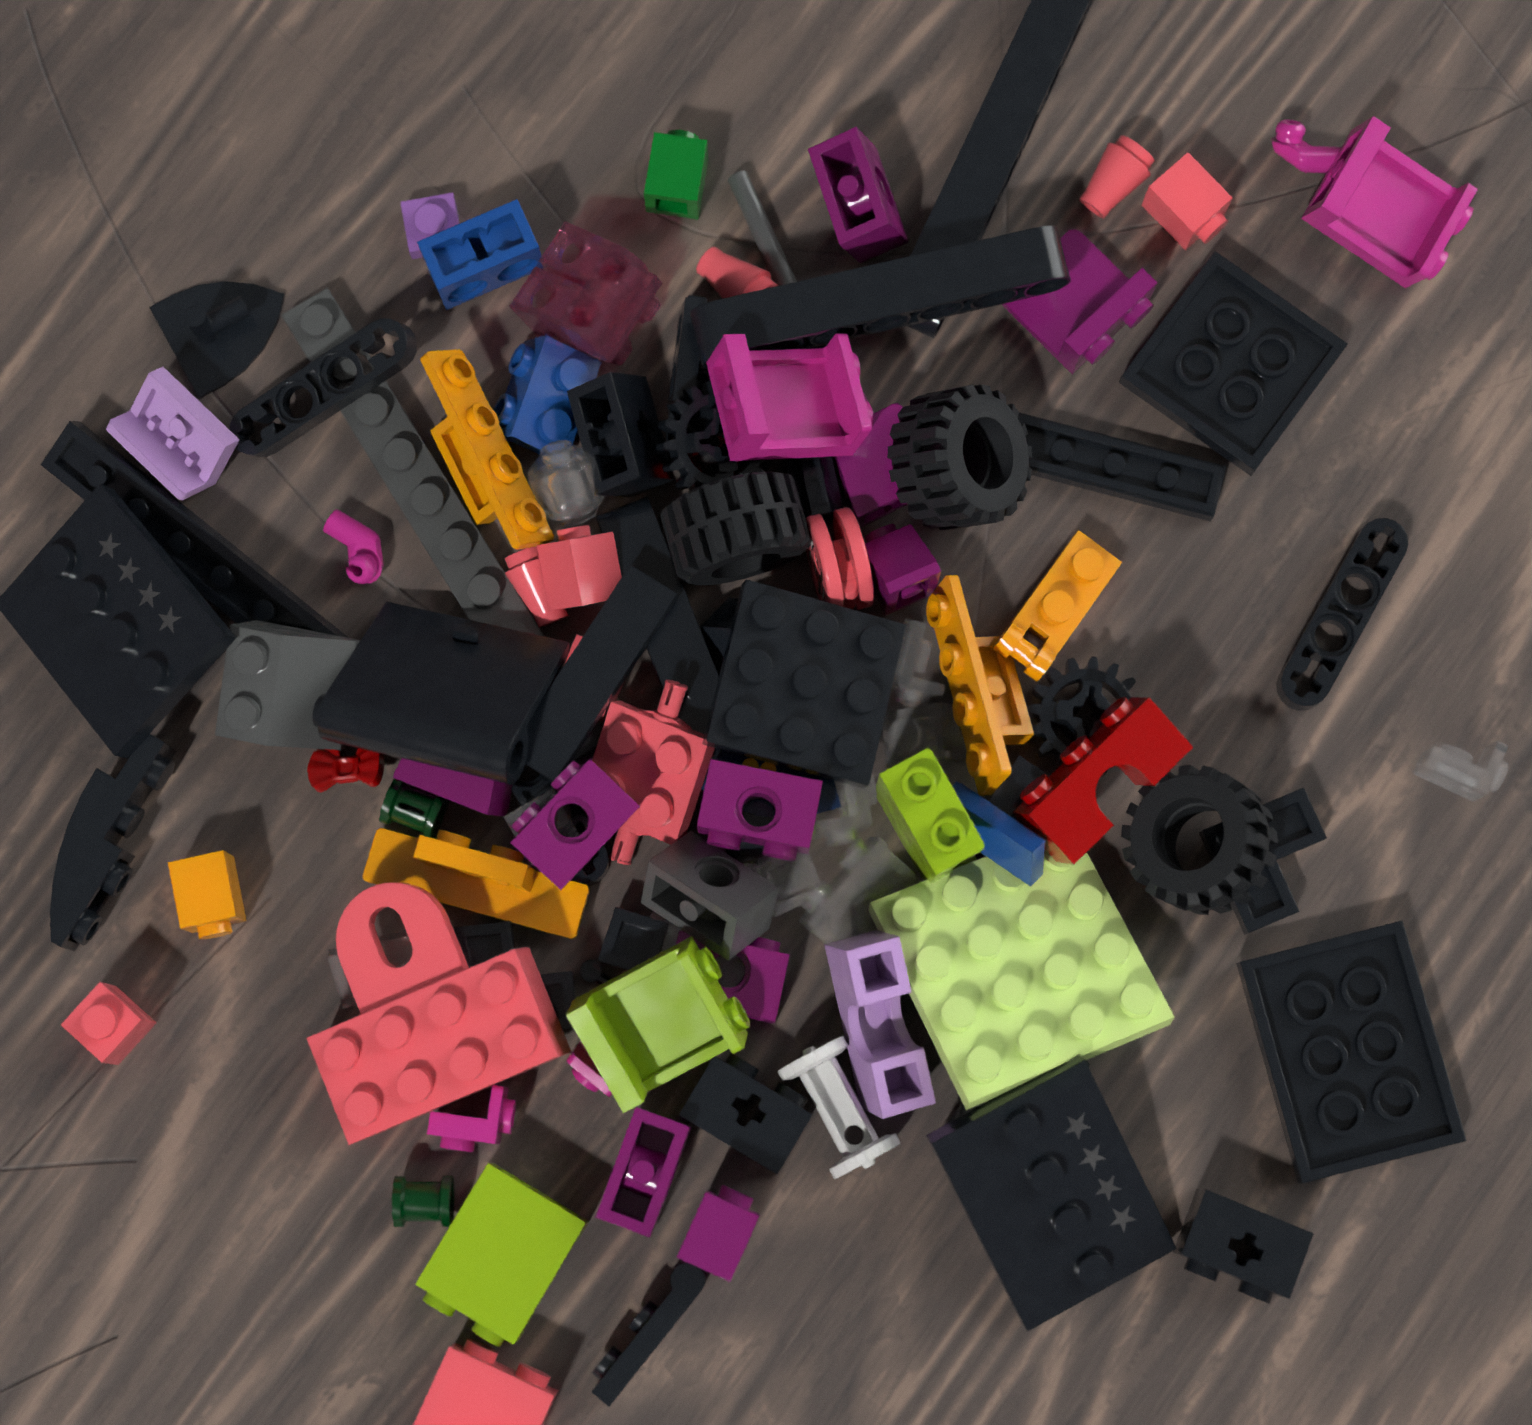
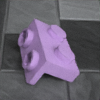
M164 367L148 373L130 411L110 419L106 427L107 432L179 500H185L215 485L240 440Z

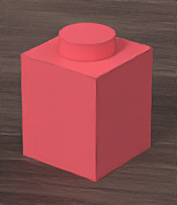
M1187 152L1148 187L1142 206L1184 250H1187L1198 239L1206 244L1225 227L1228 220L1224 215L1233 197Z
M589 525L556 530L557 542L537 545L549 611L607 601L622 578L613 531L591 535Z
M99 982L62 1022L61 1026L101 1063L119 1065L154 1027L156 1022L117 986Z

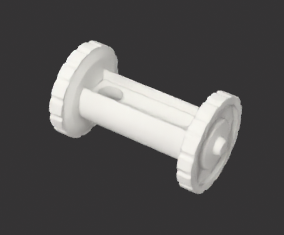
M844 1036L817 1049L811 1046L803 1050L804 1056L777 1071L782 1081L800 1077L837 1146L842 1159L838 1160L829 1169L834 1179L861 1165L865 1169L875 1164L874 1158L901 1144L896 1133L878 1138L835 1056L841 1054L849 1046ZM849 1126H858L863 1132V1139L857 1145H851L845 1140V1130Z

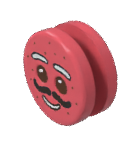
M848 507L834 510V541H831L825 521L820 514L806 517L812 540L811 546L806 550L819 600L849 609L855 607L859 610L871 607L874 602L872 572L864 538L853 511Z

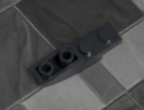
M151 734L132 752L116 779L98 768L95 769L69 820L58 853L52 882L50 905L51 942L59 947L75 951L79 944L86 945L94 937L101 925L102 916L98 914L110 895L113 897L118 896L132 876L133 869L129 866L135 856L117 844L122 836L128 838L134 833L145 813L141 806L152 789L157 791L164 786L175 767V762L172 761V758L177 751Z

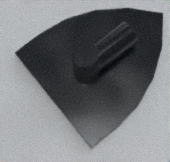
M224 281L191 287L173 294L149 308L198 398L201 399L245 372L263 352L278 324L285 295L257 284Z

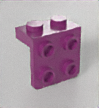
M1075 229L1067 231L1060 238L1071 282L1064 288L1052 293L1002 304L1072 375L1086 361L1091 365L1098 362L1115 344V340L1112 337L1121 328L1127 325L1132 329L1152 310L1154 304L1150 302V299L1158 283L1143 267L1128 279L1082 232Z

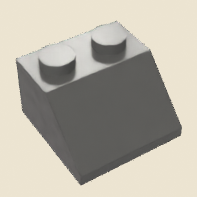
M258 620L230 625L229 629L236 636V639L226 649L215 735L265 746L344 749L345 745L320 738L318 727L313 724V709L318 697L321 694H326L360 640Z

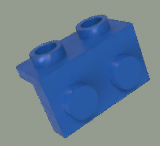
M547 335L529 339L520 344L514 351L509 363V373L512 376L506 393L498 398L493 407L507 441L522 446L556 463L567 462L578 431L567 391L595 379L602 362Z

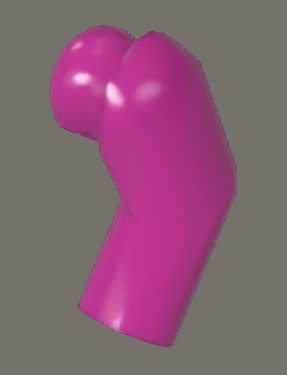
M1295 120L1280 121L1276 125V137L1271 138L1274 152L1304 173H1327L1341 147L1312 146L1303 141L1306 129L1303 124Z
M334 510L327 519L323 532L347 546L349 566L346 567V573L349 579L357 584L376 581L384 567L379 535L342 511Z

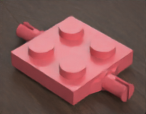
M665 680V686L657 710H643L621 700L611 701L592 759L602 771L640 805L632 816L618 829L611 853L609 854V859L612 861L617 860V863L623 865L632 864L633 854L641 835H649L672 845L687 834L710 759L715 749L702 745L705 734L693 730L678 717L686 691L689 688L678 681Z

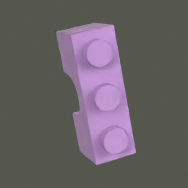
M875 930L824 944L844 1036L849 1045L847 1049L858 1099L862 1108L884 1119L935 1104L936 1101L924 1048L913 1042L902 1016L900 998L901 995L911 993V987L900 937Z

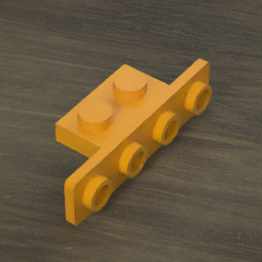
M460 349L428 351L420 358V361L447 414V417L431 429L430 432L475 524H490L498 518L512 548L515 550L550 543L554 540V534L546 520V514L537 502L523 474L522 465L514 455L499 425L497 414L490 407L472 364Z
M946 575L927 600L926 616L929 625L935 630L940 649V669L948 679L953 697V717L956 724L961 727L967 750L966 766L968 772L974 777L980 796L992 795L1011 774V765L1005 745L1026 744L1034 735L1013 657L1009 655L1005 659L992 649L1000 636L975 637L959 576Z
M384 828L376 830L362 876L364 881L375 885L383 883L412 884L426 890L440 903L503 921H511L514 924L568 939H575L577 937L590 893L587 885L570 880L560 890L542 872L536 871L531 866L524 864V855L521 852L498 845H492L490 854L469 849L470 838L448 831L439 830L436 839L423 835L416 838Z

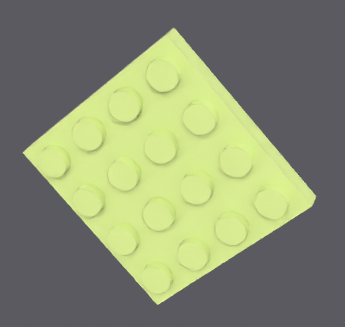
M1045 850L1043 875L1031 887L986 856L953 869L949 875L930 884L929 880H925L870 902L868 911L877 930L900 937L911 987L909 995L966 1110L994 1099L1070 1061L1078 1054L1085 1060L1169 1026L1175 1018L1087 852L1072 865L1056 862Z

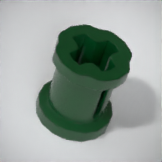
M394 778L383 800L379 822L385 825L396 822L423 832V836L435 839L445 819L450 800L406 785L405 782ZM405 804L422 809L424 814L407 808Z
M405 1176L394 1177L392 1190V1220L394 1227H404L406 1222L440 1221L442 1227H450L455 1214V1183L453 1176H443L441 1181L407 1182Z

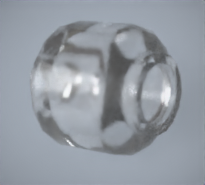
M559 440L545 445L540 450L541 456L531 463L527 475L532 492L537 502L543 508L546 518L557 521L562 526L578 525L590 520L598 513V507L605 499V496L595 495L594 459L589 453L583 451L582 446L572 445L568 440Z

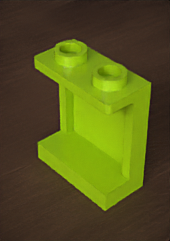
M924 749L879 774L874 794L923 881L929 880L930 884L949 875L953 869L977 860L975 854L981 852L985 844L932 750Z
M692 936L575 998L566 1013L568 1020L623 1113L642 1104L647 1092L728 1049L733 1054L744 1049L748 1036L746 1029L750 1027L749 1018L740 1001L735 996L728 999L720 986L718 979L722 978V974L713 954L707 947L700 950Z
M488 1163L415 1285L426 1291L422 1300L437 1311L452 1317L457 1310L474 1320L475 1323L471 1330L484 1340L498 1347L502 1346L504 1340L514 1345L520 1340L526 1325L574 1244L579 1241L590 1221L495 1163Z

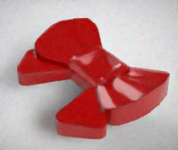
M358 748L355 755L344 757L341 756L340 750L317 749L312 753L308 763V779L311 786L319 793L325 792L336 783L344 784L361 781L370 787H376L380 784L384 774L383 754Z

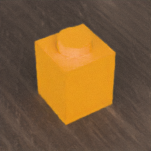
M221 850L168 862L180 929L190 933L198 932L199 939L204 940L233 933L231 924L247 921L233 855Z

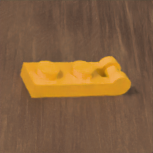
M1078 530L1071 537L992 649L1005 659L1009 655L1026 667L1023 672L1037 682L1051 666L1061 648L1122 562ZM1027 629L1044 641L1039 649L1023 638Z

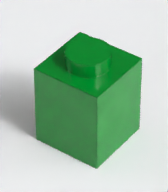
M670 130L667 134L654 132L644 189L646 212L699 220L709 160L707 140L699 139L696 134L686 130Z

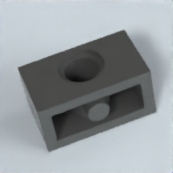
M690 831L648 861L641 903L729 961L770 928L779 887L716 846L707 844L705 839Z

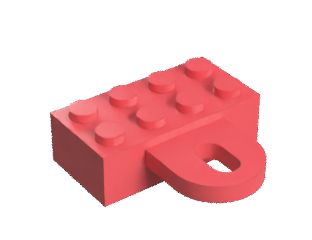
M383 883L372 886L353 898L343 911L336 932V949L361 1015L307 1037V1041L348 1145L371 1138L425 1115L430 1111L437 1110L571 1053L529 947L510 950L469 968L450 919L441 903L426 890L407 883ZM386 907H390L398 912L412 945L411 959L402 967H397L389 962L375 929V918Z

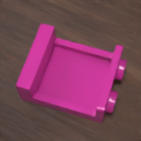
M1372 116L1351 130L1301 219L1404 288H1407L1424 279L1431 280L1442 269L1448 258V252L1444 249L1451 236L1457 235L1471 218L1474 209L1469 204L1478 188L1469 182L1459 188H1454L1385 142L1384 139L1391 127L1375 116Z
M847 333L835 334L828 345L821 349L749 351L745 334H724L706 362L730 461L853 456L872 430V407L868 401H865L859 379L860 362L858 356L852 352Z

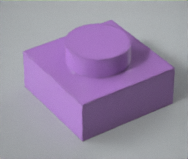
M453 192L400 202L408 249L412 259L422 258L417 244L418 241L460 224Z

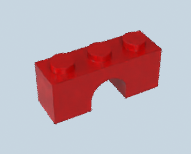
M1122 697L1115 701L1100 716L1103 725L1091 737L1088 738L1086 735L1079 737L1062 752L1060 759L1064 763L1049 777L1046 774L1039 776L1022 791L1020 797L1024 802L1012 813L1024 826L1045 839V850L1056 862L1074 865L1114 826L1100 810L1096 801V786L1101 775L1106 770L1116 766L1135 785L1155 786L1193 748L1190 742L1150 697H1134L1129 700L1126 697Z

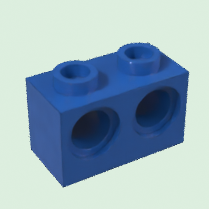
M518 199L417 242L425 265L446 310L544 269L539 245Z

